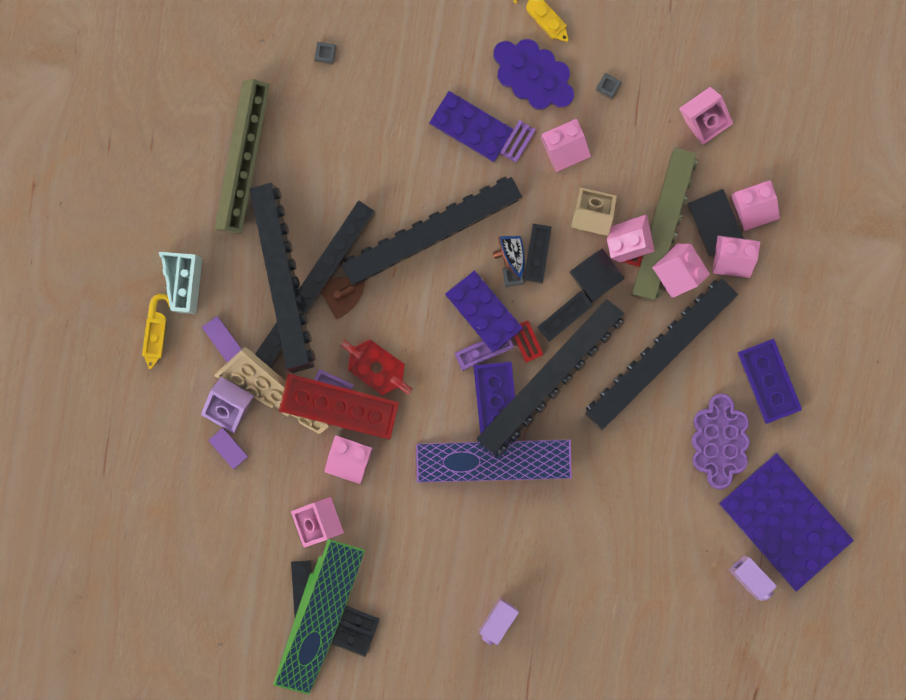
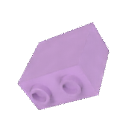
M743 555L729 569L730 573L755 599L760 601L764 599L766 601L774 594L773 590L777 586L750 557Z
M499 598L479 629L482 640L491 646L493 643L498 645L518 615V609L502 598Z

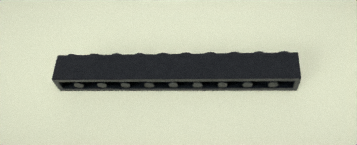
M505 176L496 181L497 184L493 187H490V185L485 186L479 190V194L475 196L470 194L462 199L463 202L460 204L452 203L446 207V211L442 213L437 211L431 214L429 220L422 222V220L412 224L413 228L407 231L402 229L396 232V237L390 240L385 238L378 242V246L374 248L370 246L363 249L361 255L357 257L352 255L344 259L345 263L341 265L352 286L387 270L522 200V195L513 178L507 179Z
M267 183L251 188L250 193L286 369L291 373H296L315 367L313 361L316 358L313 349L310 347V342H312L311 335L306 328L308 319L302 309L304 300L302 295H299L298 288L300 287L298 277L295 276L296 263L291 256L293 248L287 237V234H289L288 226L284 223L283 216H285V210L280 204L282 195L279 188L275 187L272 183Z
M359 200L298 289L299 295L301 294L304 300L302 309L306 316L375 216V211ZM277 322L255 353L271 369L283 353Z
M715 279L707 287L709 291L705 295L701 293L694 300L696 304L692 308L688 306L681 313L683 317L678 322L674 320L668 325L669 331L665 335L661 333L654 339L656 344L651 349L646 347L640 353L642 358L638 362L633 360L626 367L629 371L625 375L620 373L613 380L615 384L610 389L606 387L599 394L601 398L597 402L593 400L586 407L588 411L585 415L600 430H603L739 295L723 279L719 281Z
M606 299L478 436V443L495 458L498 455H503L508 449L507 445L519 438L521 435L520 431L532 424L534 421L533 417L545 410L547 407L546 403L551 398L554 399L560 393L559 389L564 384H569L573 379L572 375L577 370H582L586 365L585 361L589 357L595 356L599 350L598 347L602 343L608 342L612 336L611 333L615 329L618 330L624 324V312Z

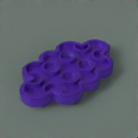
M531 39L521 40L517 45L509 41H503L495 46L493 57L496 63L500 65L497 78L501 85L512 88L516 98L528 99L529 104L536 110L546 109L550 104L558 108H564L572 103L574 91L567 83L570 77V70L565 63L555 61L551 51L546 49L540 50L538 44Z

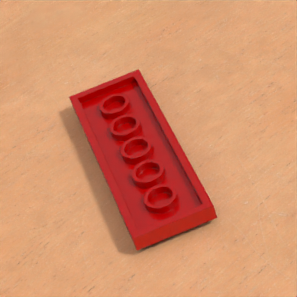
M289 373L278 412L390 440L399 402Z

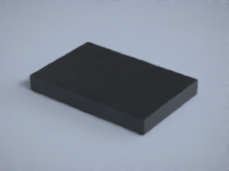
M724 189L687 204L708 256L715 254L718 235L744 239Z

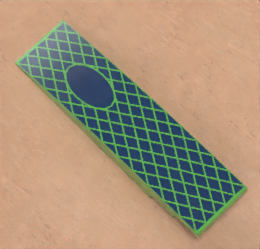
M331 539L327 540L323 555L319 556L314 573L309 575L273 683L274 686L305 694L310 693L345 609L365 552L364 549Z

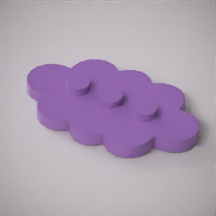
M721 393L716 394L710 399L708 409L701 410L694 416L693 424L697 431L691 439L692 446L696 450L692 459L695 469L699 472L707 473L709 485L718 490L729 487L732 483L733 474L741 473L746 469L748 458L744 452L750 444L749 437L745 433L749 425L748 417L742 411L734 410L732 398L727 394Z

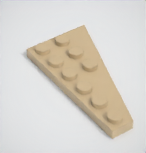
M247 347L242 348L215 373L214 376L218 379L220 377L225 378L254 395L256 400L271 408L274 406L280 407L286 381ZM292 415L298 419L300 424L318 434L330 426L329 424Z

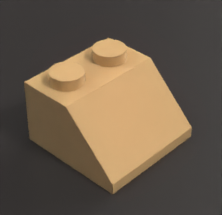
M580 187L571 227L608 236L614 217L617 196Z

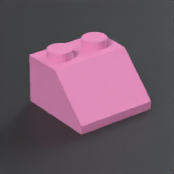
M711 87L679 108L686 124L702 145L733 124L723 97Z
M577 119L541 135L543 145L556 172L591 158L585 136Z
M771 180L734 192L731 195L743 231L780 219L777 196Z
M647 215L611 226L607 239L611 259L623 262L655 252Z
M718 235L712 273L750 278L758 261L760 242Z
M677 243L652 267L673 298L697 287L710 275L691 244Z
M335 435L324 472L361 484L373 448Z
M331 497L291 511L304 548L344 533Z

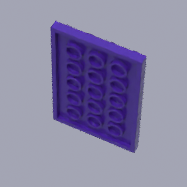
M777 453L718 503L796 592L854 541Z

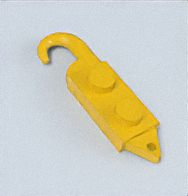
M529 0L526 5L527 13L552 40L558 39L568 42L567 25L544 0Z
M166 294L154 295L149 303L142 356L145 358L150 370L159 359H162L167 320L163 314L156 312L157 302L161 299L166 300L170 308L168 295Z

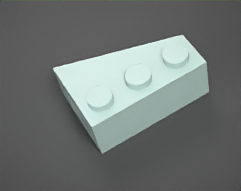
M159 252L162 259V270L166 279V290L171 311L197 314L203 258L193 254Z

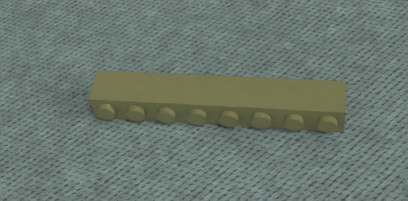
M255 79L242 82L215 230L231 234L242 233L270 87L268 83Z
M676 147L672 150L650 227L655 252L642 256L631 296L652 302L660 297L662 287L659 285L661 280L652 267L670 251L671 243L676 241L678 232H675L676 225H680L683 214H680L681 207H685L688 196L685 193L687 188H691L693 178L690 176L692 170L695 171L698 160L695 159L697 153Z

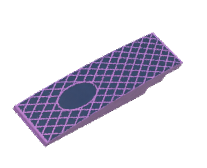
M571 440L511 441L507 445L508 449L501 456L498 455L496 458L478 442L416 444L417 482L572 479Z

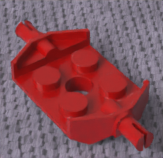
M345 339L340 346L350 354L349 372L381 395L387 394L396 388L401 389L408 395L410 394L408 390L412 391L413 388L403 381L405 368L403 362L371 339L357 346L351 345ZM375 362H379L382 365V370L379 373H374L371 369L372 364Z

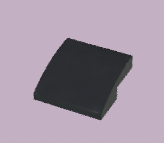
M603 248L569 272L591 302L625 279Z
M345 606L331 644L366 657L380 619Z

